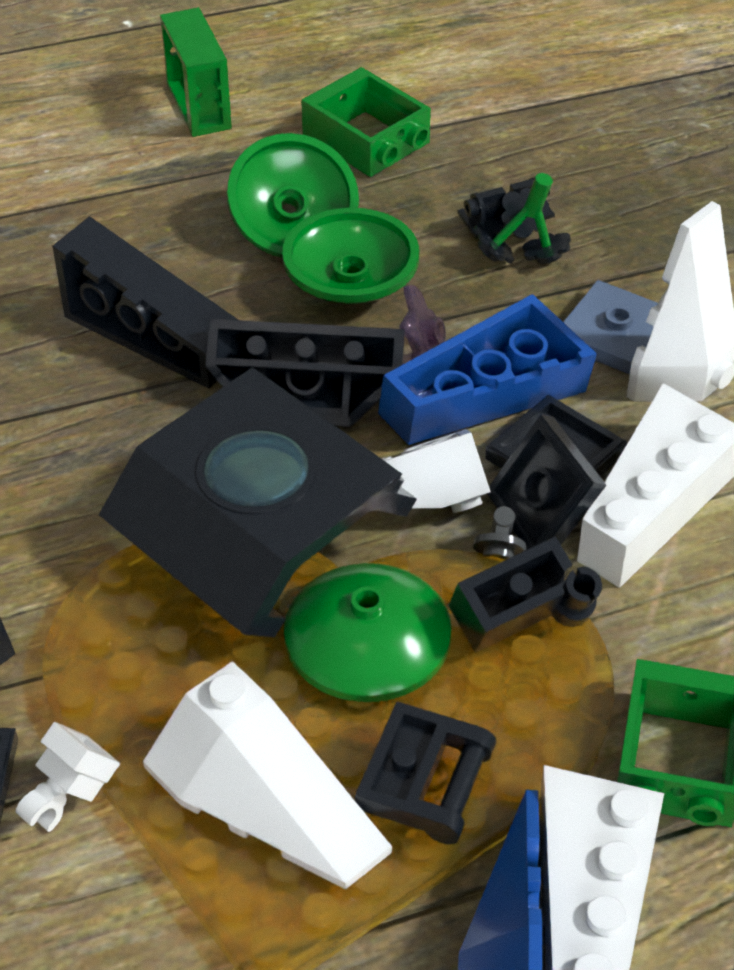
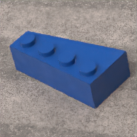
M531 294L386 373L383 376L378 414L408 445L533 408L547 395L560 400L586 392L597 353L537 297Z

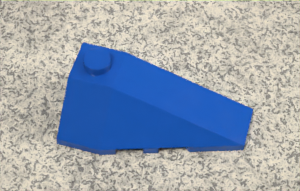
M525 790L460 948L458 970H542V909H539L541 867H538L540 841L538 790Z

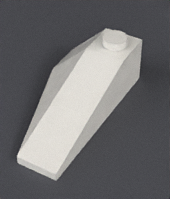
M233 661L185 693L143 760L144 768L182 807L196 814H199L202 810L228 823V828L231 832L245 839L249 834L281 850V856L286 860L345 890L392 853L390 843L272 698Z

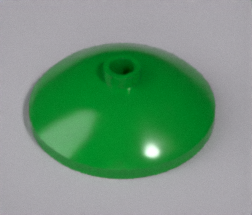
M283 133L258 140L245 149L238 157L228 179L227 205L237 229L251 244L270 255L282 258L284 241L289 232L298 223L323 211L337 208H358L359 193L352 170L344 158L332 147L310 136ZM290 204L295 207L296 212L288 213L283 210L282 205Z
M355 207L331 209L304 219L289 232L282 248L285 272L295 285L319 299L340 304L368 303L398 291L416 273L420 255L416 236L402 221L380 211Z
M362 563L346 565L319 575L297 593L288 608L284 621L286 651L292 665L302 678L328 695L355 702L392 700L419 689L440 670L447 658L451 643L450 615L440 595L432 586L415 574L384 564Z

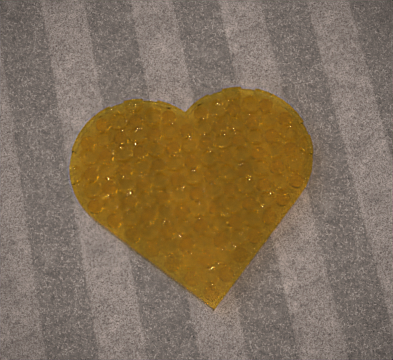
M133 544L107 558L91 570L74 587L62 603L51 624L44 647L43 680L54 722L89 736L121 763L110 780L104 783L101 791L235 969L313 970L505 840L526 789L538 790L540 813V790L544 765L584 775L589 773L599 757V751L605 741L608 729H610L614 704V676L611 660L606 646L590 618L581 626L566 627L550 616L475 653L448 605L459 582L505 561V559L494 556L486 557L483 556V553L464 550L433 549L404 552L373 560L368 563L394 566L415 574L432 586L440 595L448 609L451 620L450 649L444 664L437 674L414 692L381 702L348 701L318 690L296 671L286 651L284 623L275 637L242 634ZM317 552L294 572L273 609L283 617H286L292 600L307 583L319 575L339 567ZM232 661L272 698L354 800L356 791L396 701L480 726L493 733L497 741L490 760L482 763L461 816L464 819L465 825L457 843L450 845L442 844L430 838L425 831L364 812L390 843L392 853L346 890L286 860L281 856V850L249 834L245 839L231 832L228 828V823L202 810L199 814H196L182 807L144 768L143 760L185 693ZM449 746L445 747L423 801L440 806L461 754L458 749Z

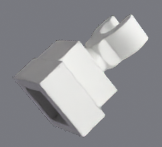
M53 722L40 741L47 749L35 765L49 778L46 782L40 783L34 790L26 794L19 802L15 811L30 826L38 822L48 832L55 828L62 817L63 807L67 801V793L92 802L104 783L110 780L121 764L89 736L57 722Z

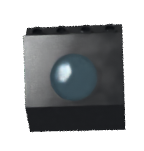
M252 367L139 444L107 498L99 516L242 634L275 637L286 618L273 609L294 572L304 562L365 514L376 510L407 517L417 498L401 487L405 481L401 477V472Z

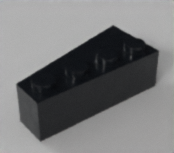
M90 216L52 245L65 318L208 389L217 382L205 367L209 319L238 320L237 318Z

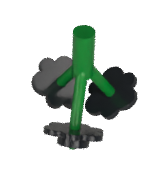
M538 173L531 188H523L519 193L511 191L503 196L501 205L504 212L501 215V222L505 227L498 235L493 230L487 229L479 223L474 227L480 240L478 247L485 256L495 262L505 260L511 264L514 261L513 251L504 241L512 233L517 238L524 239L529 237L533 231L538 232L539 238L530 240L522 246L526 260H537L538 263L547 264L561 258L562 253L570 250V234L558 233L553 235L547 231L544 216L549 212V203L546 198L553 183L551 176L545 173Z

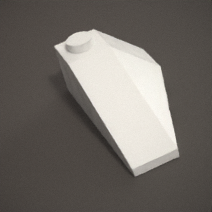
M713 201L680 225L662 276L663 281L669 284L668 289L661 297L658 305L651 307L646 320L647 323L654 326L647 347L642 345L636 348L631 363L626 397L634 402L653 401L663 383L694 401H703L717 388H725L734 377V308L721 207Z
M467 429L404 449L399 456L381 458L402 473L401 477L405 481L401 487L417 498L412 508H443L451 505L453 513H457L481 505L480 495L491 492L472 433ZM301 486L275 494L272 498L273 502L277 503L288 498Z

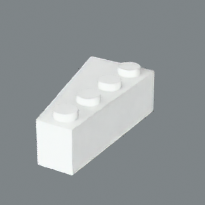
M663 383L604 482L607 486L583 518L577 561L596 571L598 575L620 588L734 477V423Z
M544 765L539 798V823L541 825L540 853L541 871L543 874L545 970H630L664 793Z

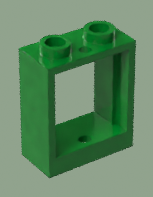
M197 7L161 14L160 21L167 85L192 137L232 129L227 58L202 11ZM174 47L176 51L170 52L171 48Z
M363 67L301 100L302 134L326 143L337 151L348 164L369 177L374 176L430 143L431 108ZM366 112L389 127L369 137L347 122Z
M637 659L617 782L664 793L660 814L690 819L692 822L702 826L721 825L732 828L734 822V676ZM643 713L727 728L721 783L635 767Z

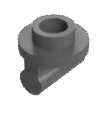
M506 506L497 508L494 512L491 532L479 534L474 538L473 549L482 555L483 561L489 564L497 565L526 551V543L511 535L515 520V513L511 508Z

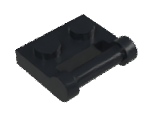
M396 701L356 791L355 802L366 813L425 831L430 838L439 843L455 844L458 842L465 825L464 819L461 816L482 763L490 760L497 743L496 737L489 730L480 726ZM446 746L458 749L461 754L440 806L423 801Z

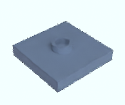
M597 280L565 319L564 323L597 353L595 361L630 374L636 348L642 345L647 347L654 326L647 323L646 320L651 307L657 306L658 303Z

